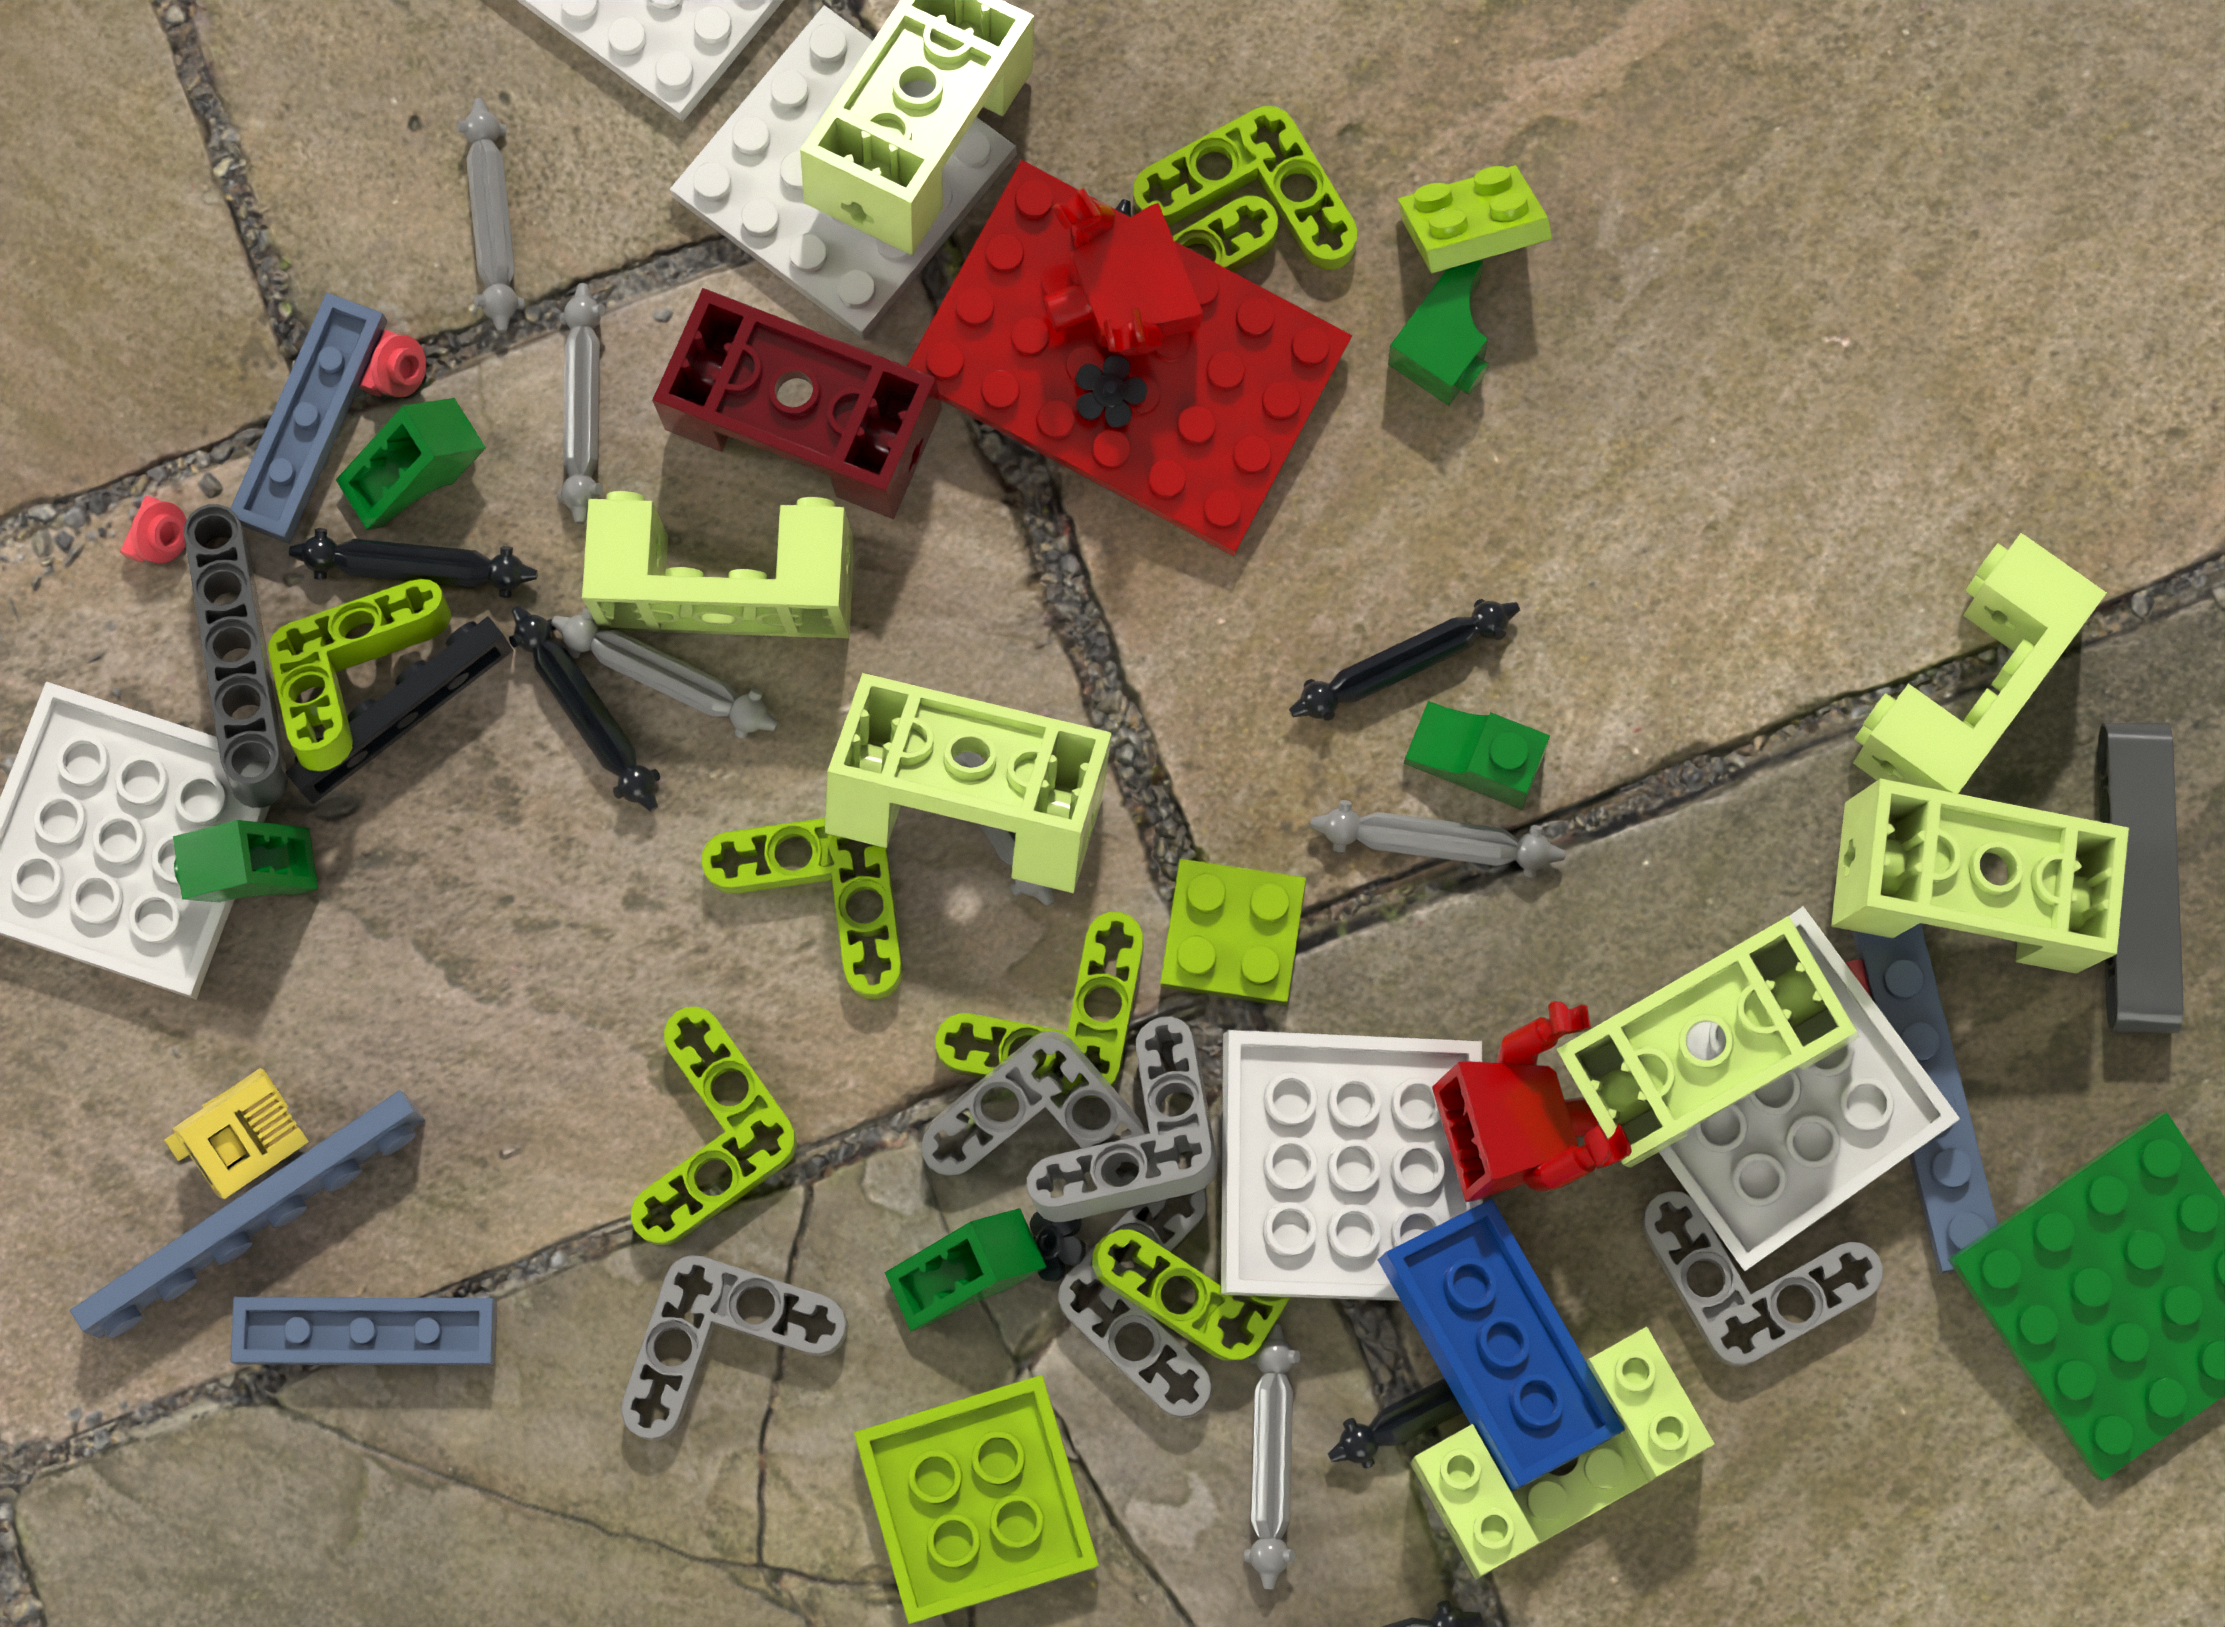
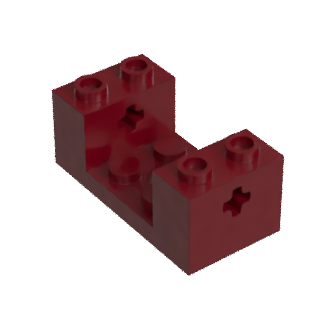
M702 288L652 399L666 431L720 452L723 451L728 438L732 437L829 475L837 498L894 519L942 410L935 377L705 288ZM799 378L809 382L813 387V392L805 404L798 407H789L777 399L778 391L786 381Z

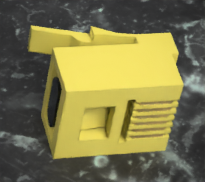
M261 1068L225 1092L201 1105V1110L172 1128L174 1134L164 1139L178 1161L190 1155L215 1194L222 1199H226L309 1142L301 1129L296 1126L295 1120H292L291 1114L287 1112L289 1106L265 1070Z

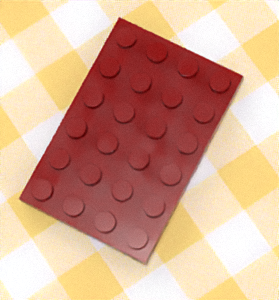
M1021 159L907 367L935 377L941 401L1234 556L1346 350L1352 335L1174 241L1203 311L1200 328L1190 332L1164 336L1162 344L1158 349L1136 356H1125L1119 352H1110L1108 348H1100L1089 320L1055 332L1047 315L1043 297L1074 285L1068 269L1069 254L1074 251V238L1077 228L1072 225L1070 228L1064 229L1051 207L1057 203L1062 204L1078 193V189ZM1112 208L1115 214L1114 227L1130 218ZM1111 355H1119L1128 360L1130 372L1125 380L1132 377L1141 378L1147 386V395L1142 404H1127L1131 409L1132 418L1126 426L1120 428H1112L1106 423L1104 417L1105 408L1101 416L1093 421L1084 419L1076 408L1077 400L1080 396L1089 393L1081 390L1076 385L1077 372L1083 365L1091 363L1096 365L1103 374L1104 362Z

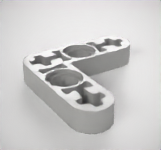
M1174 1017L1156 1018L1142 1027L1136 1038V1053L1149 1134L1052 1155L1040 1160L1032 1167L1027 1177L1026 1188L1036 1211L1044 1219L1053 1222L1071 1221L1195 1193L1204 1189L1212 1182L1217 1172V1156L1199 1053L1189 1026L1182 1020ZM1173 1041L1175 1046H1173L1172 1054L1177 1071L1166 1073L1159 1053L1162 1050V1043ZM1184 1092L1193 1097L1190 1109L1184 1114L1170 1117L1163 1115L1159 1111L1162 1101L1168 1095ZM1192 1151V1167L1180 1169L1178 1163H1180V1153ZM1157 1158L1158 1164L1156 1165L1160 1176L1154 1177L1147 1159ZM1120 1162H1131L1139 1167L1136 1179L1128 1185L1114 1187L1105 1182L1108 1170ZM1090 1172L1096 1186L1095 1191L1088 1192L1086 1188L1088 1183L1084 1173ZM1065 1179L1067 1185L1063 1189L1064 1195L1052 1198L1050 1192L1054 1189L1053 1182Z
M1049 1031L1041 1032L1028 1040L936 1116L924 1133L921 1149L922 1156L927 1165L935 1172L946 1176L960 1175L972 1168L1045 1107L1081 1149L1096 1146L1098 1143L1110 1138L1121 1122L1125 1123L1129 1129L1122 1131L1120 1140L1149 1134L1150 1132L1078 1046L1065 1034ZM1043 1049L1048 1055L1054 1054L1058 1050L1064 1054L1065 1057L1060 1068L1071 1083H1073L1078 1073H1081L1087 1079L1075 1085L1062 1102L1055 1096L1063 1090L1064 1084L1051 1071L1045 1072L1041 1076L1035 1070L1040 1059L1036 1051ZM994 1087L1008 1088L1015 1093L1019 1102V1110L1013 1117L1007 1120L994 1119L983 1108V1095ZM1094 1095L1106 1101L1111 1114L1107 1123L1099 1128L1082 1126L1076 1120L1073 1111L1074 1104L1080 1098ZM965 1108H969L977 1126L991 1136L983 1139L979 1128H977L964 1141L962 1146L964 1156L959 1157L953 1151L944 1156L941 1155L937 1150L942 1140L938 1132L944 1130L949 1136L960 1132L967 1126L970 1119L961 1112ZM1157 1158L1147 1159L1154 1177L1160 1176L1156 1165L1158 1164ZM1120 1162L1110 1168L1105 1177L1114 1186L1123 1187L1136 1179L1139 1171L1132 1168L1125 1173L1119 1168L1122 1164Z
M1202 1189L1193 1193L1189 1201L1193 1211L1190 1217L1186 1219L1183 1215L1177 1213L1163 1226L1165 1232L1174 1235L1166 1244L1161 1242L1153 1227L1137 1219L1147 1210L1155 1221L1165 1211L1167 1206L1165 1199L1131 1207L1106 1235L1118 1230L1132 1229L1142 1233L1173 1254L1203 1221L1207 1209L1205 1190ZM1094 1246L1085 1255L1083 1261L1075 1266L1060 1284L1058 1300L1061 1311L1067 1320L1159 1409L1174 1418L1185 1419L1194 1417L1204 1410L1210 1400L1211 1383L1209 1374L1148 1313L1105 1286L1097 1278L1092 1267ZM1111 1247L1108 1252L1115 1260L1112 1272L1117 1276L1122 1272L1131 1270L1148 1280L1162 1265L1161 1262L1156 1260L1154 1269L1146 1270L1143 1267L1135 1269L1125 1268L1116 1260L1114 1248ZM1079 1282L1088 1288L1095 1282L1101 1284L1103 1289L1099 1294V1298L1110 1312L1114 1313L1120 1302L1130 1310L1113 1320L1104 1338L1099 1337L1093 1331L1094 1328L1101 1326L1104 1322L1092 1309L1087 1307L1078 1313L1072 1308L1077 1300L1072 1289ZM1128 1325H1142L1149 1329L1153 1335V1349L1149 1356L1143 1360H1126L1116 1349L1117 1335ZM1167 1347L1177 1356L1168 1360L1166 1365L1181 1378L1185 1377L1189 1372L1198 1378L1193 1386L1198 1398L1192 1404L1184 1399L1178 1400L1175 1404L1170 1403L1166 1399L1171 1390L1170 1386L1159 1373L1156 1372L1151 1383H1147L1140 1376V1374L1148 1371L1158 1363L1164 1349Z
M1676 1191L1659 1194L1650 1201L1642 1215L1641 1227L1645 1239L1711 1353L1718 1361L1728 1366L1743 1367L1752 1364L1866 1300L1878 1290L1883 1279V1266L1874 1250L1862 1243L1848 1242L1838 1245L1750 1294L1708 1220L1690 1196ZM1666 1205L1673 1213L1684 1210L1688 1215L1689 1219L1682 1226V1231L1690 1245L1699 1236L1703 1238L1707 1245V1248H1701L1689 1253L1678 1265L1674 1263L1670 1253H1676L1682 1249L1679 1241L1671 1231L1660 1234L1655 1226L1662 1218L1659 1208ZM1846 1256L1852 1264L1862 1260L1868 1269L1861 1277L1864 1288L1857 1290L1851 1282L1845 1283L1829 1293L1838 1305L1828 1308L1822 1287L1809 1276V1273L1819 1270L1821 1282H1824L1835 1276L1842 1269L1840 1257ZM1699 1261H1709L1717 1265L1724 1278L1723 1287L1717 1295L1700 1297L1693 1293L1687 1283V1272L1692 1264ZM1795 1286L1807 1291L1813 1301V1312L1807 1321L1791 1323L1779 1314L1777 1297L1781 1290ZM1759 1301L1763 1302L1768 1322L1781 1334V1337L1772 1340L1769 1328L1767 1327L1748 1340L1751 1352L1743 1354L1738 1346L1727 1349L1721 1340L1729 1332L1725 1322L1733 1319L1739 1327L1751 1323L1761 1316L1752 1305Z
M690 1255L682 1257L671 1265L662 1284L622 1400L621 1413L623 1421L631 1432L645 1440L657 1441L668 1438L678 1429L684 1417L715 1324L801 1353L822 1357L834 1353L844 1343L848 1333L846 1314L834 1300L824 1295L704 1256ZM697 1268L705 1270L704 1280L712 1285V1291L709 1296L704 1294L697 1295L690 1312L693 1316H704L702 1324L698 1329L682 1318L666 1317L668 1308L671 1305L679 1311H683L687 1292L678 1286L682 1276L693 1277ZM756 1287L764 1288L773 1295L775 1301L774 1312L763 1323H747L740 1316L738 1310L739 1300L749 1289ZM787 1297L798 1298L799 1300L792 1310L807 1317H815L819 1308L827 1309V1320L835 1325L833 1335L823 1334L819 1337L817 1344L809 1343V1332L802 1326L790 1322L787 1324L786 1336L775 1333L786 1317ZM673 1329L686 1332L692 1343L689 1358L677 1366H666L661 1363L656 1353V1345L660 1336ZM651 1367L665 1377L682 1378L678 1391L666 1384L662 1393L661 1404L670 1409L666 1421L655 1419L651 1428H644V1416L635 1411L636 1405L639 1400L650 1401L657 1386V1382L654 1380H644L647 1369Z

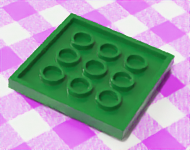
M2167 1112L2155 1115L1947 1259L2097 1480L2104 1481L2225 1396V1197Z

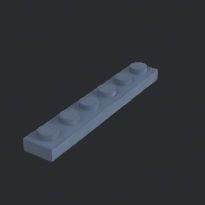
M1919 923L1894 938L1852 931L1858 957L1862 959L1872 1000L1960 1118L1958 1122L1909 1156L1938 1274L1952 1272L1955 1270L1947 1259L1998 1225L1922 925Z
M401 1090L397 1091L69 1311L81 1330L100 1338L106 1334L108 1338H114L127 1332L142 1320L143 1317L139 1311L160 1297L164 1302H167L191 1289L198 1281L195 1274L215 1260L219 1265H223L238 1258L252 1246V1242L249 1239L251 1236L269 1224L273 1228H279L295 1220L307 1209L304 1203L305 1200L325 1187L328 1192L344 1187L362 1172L359 1164L377 1152L381 1151L385 1156L407 1145L416 1136L413 1128L424 1122V1117L410 1097Z

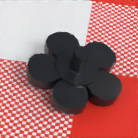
M1111 355L1104 362L1103 374L1096 365L1091 363L1083 365L1077 372L1076 385L1081 390L1089 393L1080 396L1077 400L1076 408L1079 414L1089 421H1093L1101 416L1105 408L1104 417L1106 423L1112 428H1120L1126 426L1132 418L1131 409L1127 404H1142L1147 395V386L1141 378L1132 377L1125 380L1130 372L1128 360L1119 355Z
M1038 1212L1033 1214L1029 1223L1030 1229L1037 1236L1033 1238L1046 1265V1268L1039 1271L1038 1275L1045 1281H1059L1064 1276L1065 1263L1077 1266L1085 1257V1242L1082 1239L1072 1237L1079 1232L1082 1226V1219L1053 1222L1044 1219Z

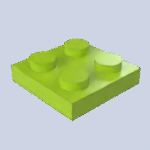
M1516 165L1510 167H1487L1478 171L1474 177L1450 184H1427L1418 188L1414 194L1397 198L1401 219L1431 273L1552 240L1548 216Z
M1179 859L1160 987L1287 1006L1306 877Z

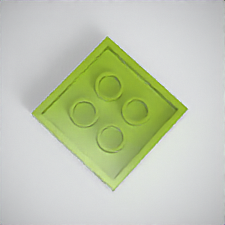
M1043 1375L853 1432L909 1625L1100 1567Z

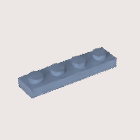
M326 292L230 509L238 516L241 526L290 544L378 340L387 324V319L383 313Z
M234 1297L230 1362L236 1365L495 1366L497 1300L494 1298Z

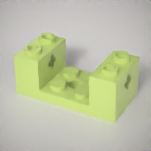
M900 0L800 149L804 204L913 256L943 210L942 169L982 107L1004 116L1032 73L1034 15L1002 0ZM923 80L930 83L935 89L926 97L914 98L906 95L901 88L908 82Z
M614 491L608 493L606 499H588L582 599L600 630L850 639L855 540L844 507H835V502L826 498H800L797 500L796 505H780L776 579H767L766 573L750 569L732 570L729 572L728 578L703 577V572L694 568L673 567L666 569L668 534L653 501H645L643 495L635 492Z
M2020 533L2008 550L1997 543L1965 590L1974 599L1963 616L2014 651L1991 684V686L2000 691L1999 695H1996L1987 688L1962 722L1909 683L1896 700L1885 693L1854 738L1863 747L1853 764L1876 780L1881 778L1958 794L2107 592L2022 533Z
M862 673L827 771L825 833L887 848L901 805L1016 833L1011 878L1074 893L1104 795L1112 733ZM973 752L981 755L986 762L981 766L969 768L959 765L953 758L960 753Z
M1880 778L1845 802L1831 927L1894 938L1919 923L2016 941L2015 962L2077 974L2117 954L2129 828ZM1984 853L1996 854L2005 862L2008 876L2004 885H1994L1984 878L1980 869V860Z
M1787 916L1557 1048V1051L1608 1139L1614 1134L1618 1123L1621 1124L1632 1149L1630 1156L1621 1160L1624 1166L1631 1168L1688 1136L1686 1131L1792 1070L1798 1067L1804 1070L1860 1037L1792 920ZM1702 1022H1712L1719 1025L1726 1036V1045L1723 1052L1712 1060L1697 1059L1688 1049L1687 1039L1690 1031L1694 1026Z
M1648 1327L1639 1330L1587 1360L1586 1363L1625 1430L1614 1438L1578 1456L1576 1465L1569 1474L1555 1476L1547 1473L1511 1493L1473 1424L1414 1456L1410 1464L1475 1580L1703 1453L1714 1445L1712 1438Z

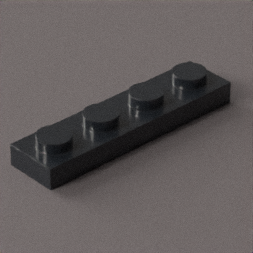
M489 616L478 624L475 621H471L459 627L447 639L445 643L446 649L429 662L420 660L407 667L397 677L395 681L397 686L378 701L369 699L355 707L347 715L353 739L352 750L341 764L329 770L312 771L303 767L297 756H295L294 762L296 764L285 773L299 791L314 805L514 651ZM322 737V738H318V739H316V740H317V742H319V741L323 740L324 738Z

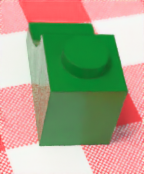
M1482 260L1446 269L1390 344L1388 365L1448 406H1450L1460 391L1470 395L1478 386L1490 365L1484 360L1488 338L1478 332L1470 310L1471 297L1481 279Z
M455 398L403 405L337 477L336 482L367 530L385 527L396 515L418 499L438 488L452 485L486 447Z
M1428 701L1405 756L1404 764L1523 810L1545 755L1550 735L1492 712L1489 715L1471 714Z
M235 820L173 836L176 855L174 873L180 885L182 900L219 903L255 896L300 895L319 890L309 828Z
M1018 1208L970 1221L884 1273L911 1332L928 1327L940 1319L978 1301L1003 1293L1045 1269L1046 1265L1021 1209Z

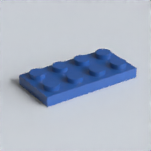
M1493 1199L1385 1252L1377 1259L1468 1421L1474 1425L1511 1493L1614 1438L1625 1430Z

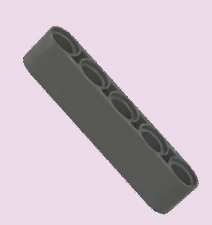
M207 504L197 508L189 515L184 525V538L220 760L235 798L243 805L251 808H264L275 804L284 795L288 785V775L285 773L287 768L252 559L238 516L226 506ZM218 537L230 538L222 547L217 549L205 548L206 544L212 539ZM233 592L239 594L238 598L227 605L214 604V601L222 594ZM244 648L249 650L248 654L241 660L235 662L223 660L224 656L234 649ZM255 705L259 707L257 712L246 719L232 718L233 713L242 706ZM255 762L269 764L261 775L255 777H244L241 775L243 769L249 764Z
M2102 723L2098 735L2097 755L2100 822L2129 828L2117 954L2105 960L2108 1025L2112 1033H2179L2183 1021L2184 999L2172 730L2169 723Z

